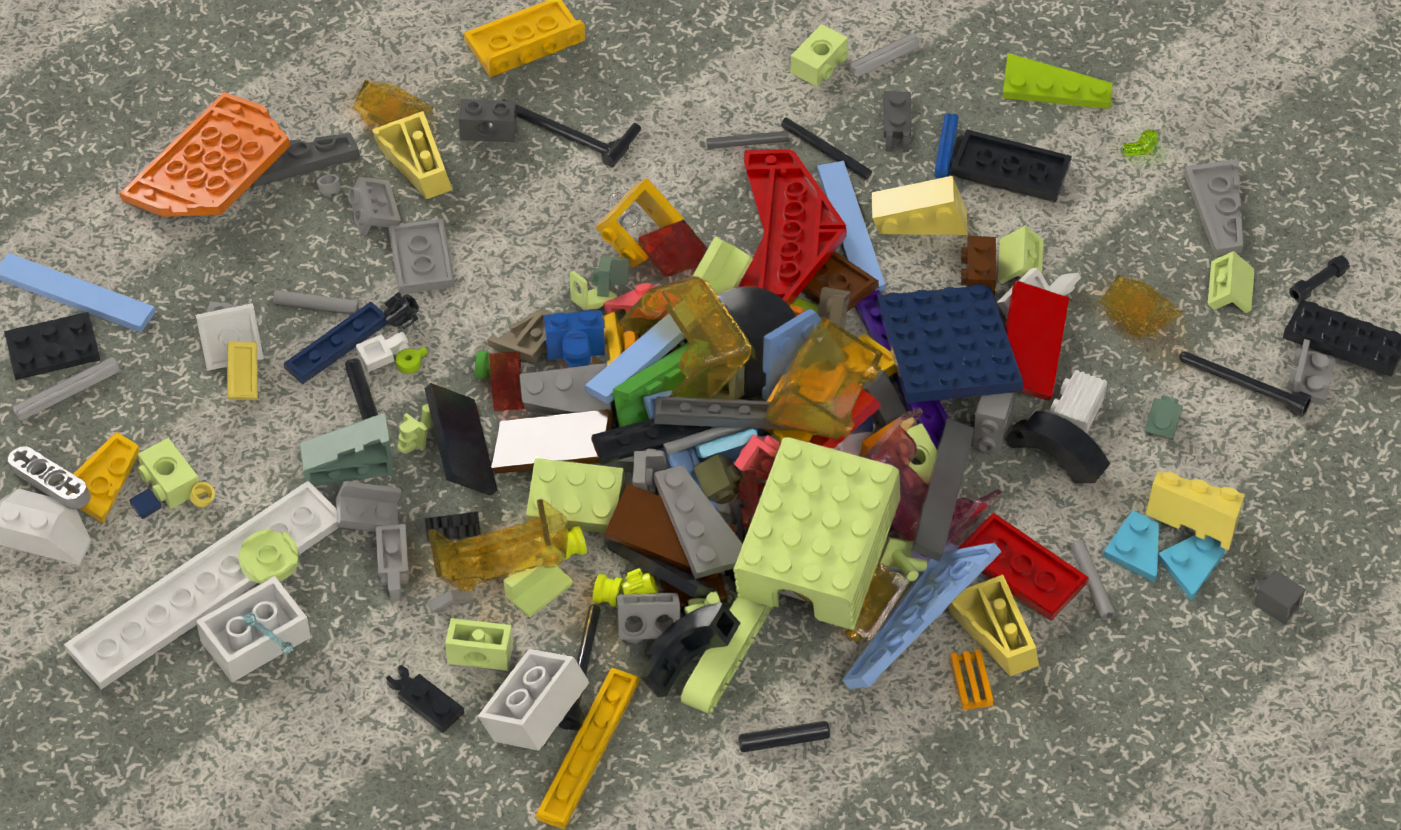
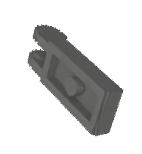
M884 91V138H886V151L892 152L893 138H903L901 148L903 152H909V139L911 138V92Z

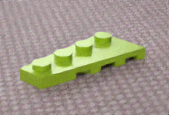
M1007 53L1002 98L1110 109L1113 83Z

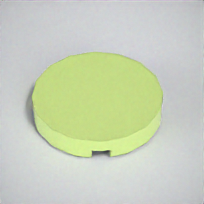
M273 529L261 530L247 537L243 541L242 548L238 554L242 573L249 580L259 584L274 576L279 582L285 580L293 574L299 561V551L295 540L289 534L282 531L281 533L273 532Z

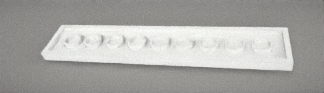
M309 481L305 482L64 644L66 652L102 690L197 625L196 620L234 600L257 584V582L249 580L242 573L238 561V554L242 548L241 545L247 537L265 529H273V532L281 533V531L285 532L295 540L300 555L339 528L337 527V509Z

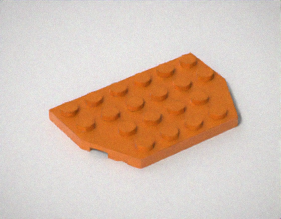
M223 92L119 194L123 202L162 217L222 215L291 144L288 136L280 129L278 123L271 118L265 106Z

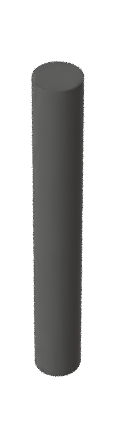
M788 131L726 136L707 138L706 142L708 149L789 142Z

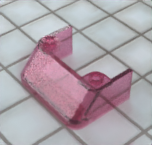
M921 408L899 416L863 457L892 465L899 470L901 499L891 525L908 541H914L928 485L909 466L916 456L917 446L913 438L907 433V430L924 412ZM999 489L979 498L975 503L964 497L957 499L945 548L983 515L1002 494Z

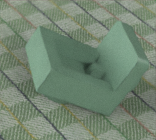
M601 256L599 268L593 269L592 285L597 286V296L609 297L611 285L628 284V258Z
M1162 395L1161 399L1154 398L1145 432L1173 440L1180 415L1183 412V406L1178 404L1179 400Z

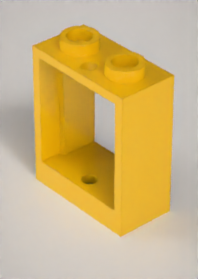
M645 178L635 184L595 228L600 232L601 237L619 253L620 257L628 258L629 265L635 267L646 261L684 218L648 178ZM634 201L641 206L661 229L643 249L617 221Z

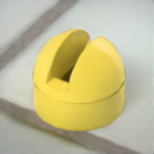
M207 482L196 483L190 491V500L198 508L207 507L215 497L214 488ZM206 494H207V496H208V497H206V498H204V499H199V498L203 497V496L206 495Z

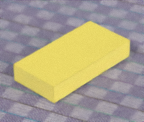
M228 341L227 399L257 400V342Z

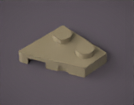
M538 310L530 314L526 319L510 325V332L499 338L495 335L490 336L487 339L489 347L535 363L546 350L544 315L552 313Z

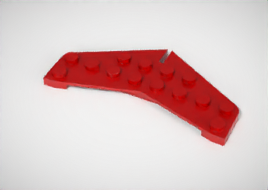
M789 149L745 150L744 166L764 232L763 238L739 287L746 286L766 289L781 297L790 306L847 237L846 224L796 152Z

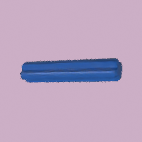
M947 113L944 115L934 174L937 179L949 177L959 117L957 114Z

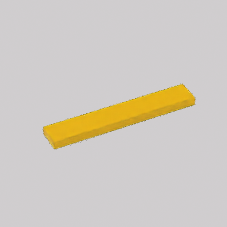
M611 667L536 813V820L563 830L566 829L640 682V677Z

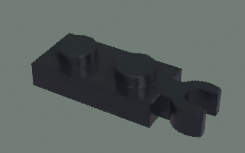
M399 665L397 670L398 674L402 676L401 679L395 680L389 675L386 677L387 685L391 689L400 690L398 692V699L442 733L464 714V707L421 674L412 679L408 669Z

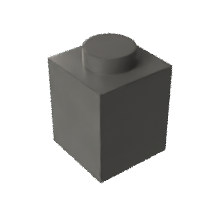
M1274 570L1268 578L1263 577L1256 585L1254 592L1257 595L1254 605L1285 624L1302 605L1305 588Z

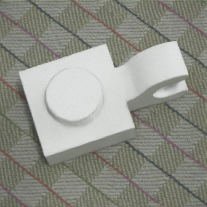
M404 332L398 333L387 340L381 334L356 345L357 353L368 372L394 362L393 355H397L399 351L409 347L407 345L408 339Z

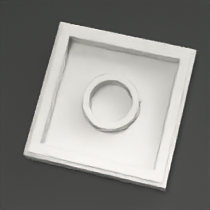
M253 303L196 315L207 371L227 367L228 341L257 342V360L264 359Z

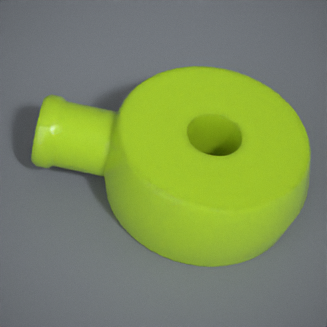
M422 346L417 351L411 348L399 351L395 358L397 369L404 374L417 372L421 367L422 357L428 354V350L425 346Z

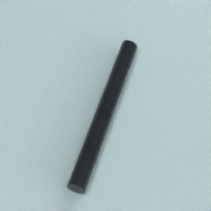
M788 117L783 119L781 127L837 162L844 161L848 169L867 180L872 175V170Z

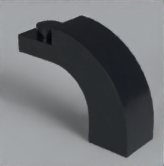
M1035 411L1028 420L1018 421L1005 438V441L1011 448H1037L1052 455L1062 464L1074 483H1096L1110 465L1101 448L1086 432L1067 419L1049 412Z
M724 603L706 605L686 614L667 628L649 648L645 655L650 661L640 678L657 697H666L680 672L690 660L705 650L729 645L741 624L740 621Z

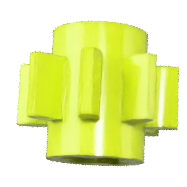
M641 568L628 572V576H626L627 581L621 584L624 595L658 593V586L654 576L649 572L643 574Z

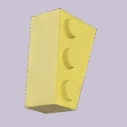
M424 111L372 129L380 151L426 199L452 191Z
M953 176L872 192V218L879 234L968 235L967 209Z
M1157 472L1152 485L1146 515L1177 529L1181 528L1182 524L1196 530V537L1204 540L1206 535L1221 541L1220 547L1229 550L1237 528L1245 494L1239 493L1231 487L1220 488L1209 485L1204 480L1181 478L1173 472Z
M1004 575L965 588L948 605L949 613L1010 677L1039 666L1036 646Z

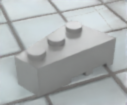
M606 363L520 374L522 403L527 410L560 415L609 409L613 415L611 426L616 427L614 402L611 401L609 404H606L586 393L585 388L589 381L607 367Z

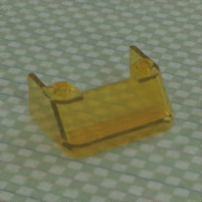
M693 276L649 289L619 321V326L644 335L667 314H670L690 346L680 359V369L686 378L669 397L712 399L749 359L751 354L750 342L707 280Z
M544 499L537 500L540 519L455 543L436 530H429L428 534L436 577L450 586L458 588V591H470L476 588V584L541 566L545 568L559 566L561 560L565 559L567 554L569 531L567 517Z

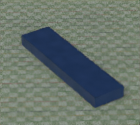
M369 302L284 362V369L301 384L306 383L355 348L357 344L362 343L386 326L389 322L386 320L384 312L375 304Z

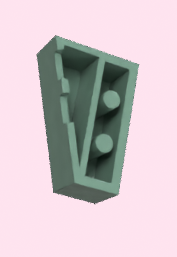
M385 413L300 443L305 482L309 481L313 486L394 475Z

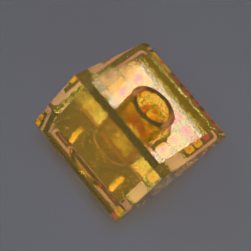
M366 79L352 107L353 110L361 114L360 118L371 124L377 123L381 126L422 111L427 116L434 108L432 105L393 83Z
M1123 275L1116 277L1099 302L1107 308L1105 311L1107 315L1116 321L1122 320L1128 325L1126 329L1139 338L1141 336L1153 337L1183 313L1181 309L1142 279Z

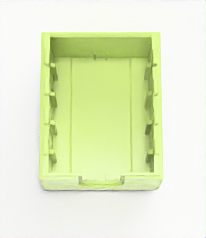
M790 437L783 438L733 569L737 586L736 591L738 592L737 597L770 607H779L778 592H781L782 589L794 591L804 595L813 602L814 616L817 620L854 630L901 499L899 470L892 465Z

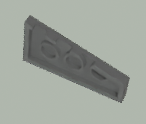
M351 133L316 137L314 142L309 143L301 141V139L290 140L291 146L253 184L254 187L266 185L288 177H295L302 173L320 170L334 164L348 162L360 157L359 149Z

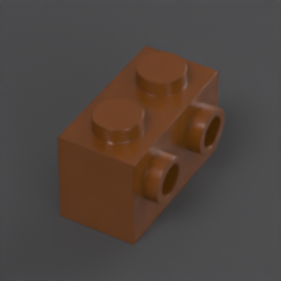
M968 236L967 247H961V264H966V269H961V286L970 287L976 284L990 286L995 298L996 237Z

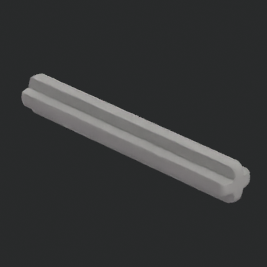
M110 357L12 407L14 415L19 421H22L120 371L119 365L113 357Z

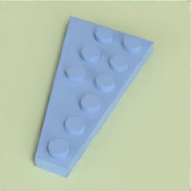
M990 543L945 551L940 561L931 558L927 563L926 570L919 574L918 578L913 582L842 680L849 689L867 688L874 684L885 669L935 619L941 616L948 605L1001 553L997 545Z

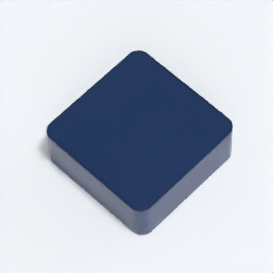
M150 489L141 492L129 500L130 506L142 519L161 509L160 501Z

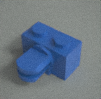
M601 310L544 315L548 360L564 359L565 364L572 368L588 366L591 356L605 355L604 325Z

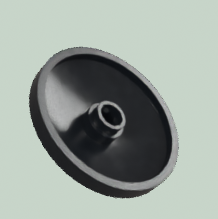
M737 287L718 295L722 297L723 305L690 333L689 341L697 340L709 344L712 366L706 367V370H709L716 364L744 366V395L738 400L754 401L762 399V388L766 386V373L763 372L764 336L797 316L781 297L771 291L758 287Z

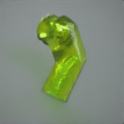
M1147 129L1143 131L1137 142L1123 143V155H1148L1158 143L1157 132Z

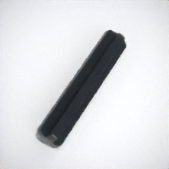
M357 358L347 360L345 362L346 372L362 419L365 420L377 416L378 412L360 360Z
M819 721L740 734L738 736V743L741 752H749L830 738V728L827 721Z

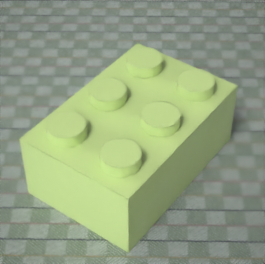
M535 458L526 512L529 524L569 529L579 525L581 530L605 533L625 488L626 476L624 469Z

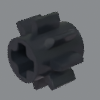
M400 292L384 302L388 307L384 310V316L393 327L401 325L403 329H406L418 320L416 313L419 311V306L411 295L405 294L402 297Z

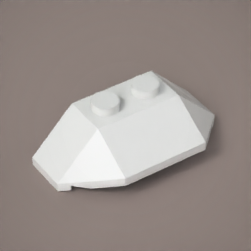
M17 489L0 500V545L77 565L81 564L91 544V539L77 509L67 508L50 496Z

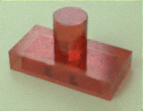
M520 351L489 353L494 411L525 409L522 403L520 374H522Z

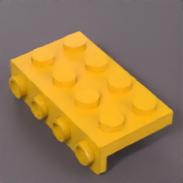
M547 0L464 32V40L491 78L585 41V24L582 20H575L562 0Z

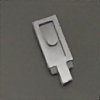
M406 524L376 527L379 581H381V586H388L390 601L402 600L401 584H408L409 578Z

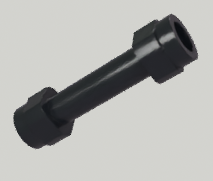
M1342 255L1332 258L1328 261L1325 269L1307 281L1301 279L1289 289L1290 296L1297 302L1306 300L1311 296L1312 290L1333 276L1339 278L1345 274L1350 268L1348 260Z

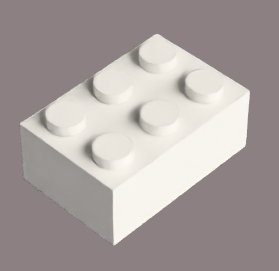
M275 576L196 620L201 643L232 683L311 638L307 616Z
M528 649L480 712L478 718L494 742L539 751L590 682L574 657Z

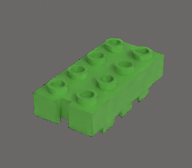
M691 340L613 388L619 427L649 420L642 402L645 396L672 390L674 397L706 399V367L712 366L709 344Z

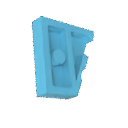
M1132 510L1104 550L1103 557L1155 582L1158 565L1159 523Z
M1194 535L1160 552L1158 560L1188 598L1192 600L1196 597L1204 581L1206 582L1212 574L1213 568L1223 558L1225 549L1220 547L1221 544L1217 539L1206 535V538L1203 540Z

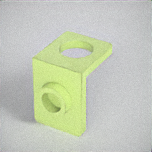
M575 271L569 273L571 300L584 311L599 309L603 306L604 302L617 297L611 291L609 292V297L597 296V288L588 291L587 281ZM576 283H578L579 286H580V288H581V293H580V294H579V292H578V290H577V285H576Z

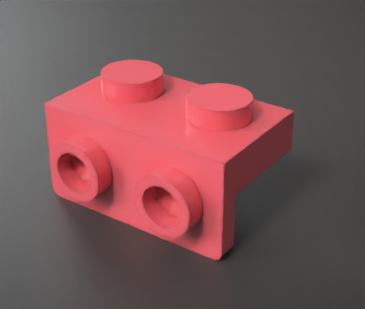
M753 434L747 445L741 450L734 465L744 472L767 480L781 443L768 435L764 439Z

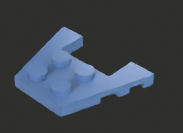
M808 309L764 336L763 372L766 373V386L762 388V398L766 401L782 375L804 374L823 362H826L829 374L836 373L838 362L848 356L815 311Z

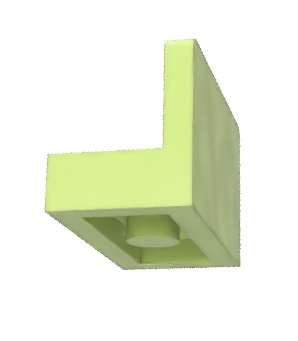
M1026 225L1000 239L998 281L1002 284L1016 276L1022 278L1032 268H1038L1042 274L1044 239Z
M715 236L687 286L693 290L702 287L716 295L737 288L753 258L734 245Z
M1232 251L1211 261L1208 305L1212 309H1219L1233 302L1242 311L1248 313L1252 309L1254 268L1236 252Z
M548 546L504 580L505 597L526 616L531 617L573 584V580L558 567L557 553Z

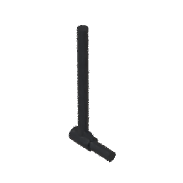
M516 104L517 117L600 152L602 162L611 168L623 157L629 149L630 143L641 131L640 125L633 123L620 139L607 144Z

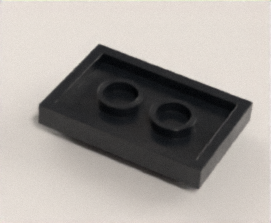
M89 312L4 331L15 380L100 361Z

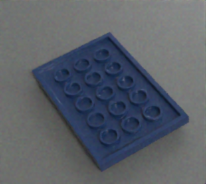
M976 284L970 287H946L939 290H917L908 293L892 292L887 295H877V306L906 403L1023 391V380L990 286Z

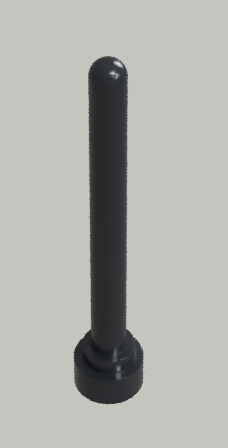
M1183 351L1179 355L1181 362L1285 403L1292 413L1303 417L1310 405L1312 396L1302 391L1298 393L1293 391L1291 394L1189 352Z
M597 604L589 606L577 663L585 676L600 615V607ZM582 693L563 720L558 724L562 729L576 731L582 726L584 717L580 707Z

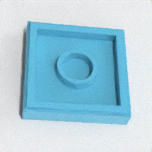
M746 429L696 445L694 449L697 457L704 458L745 445L753 434L756 436L758 434L754 429Z

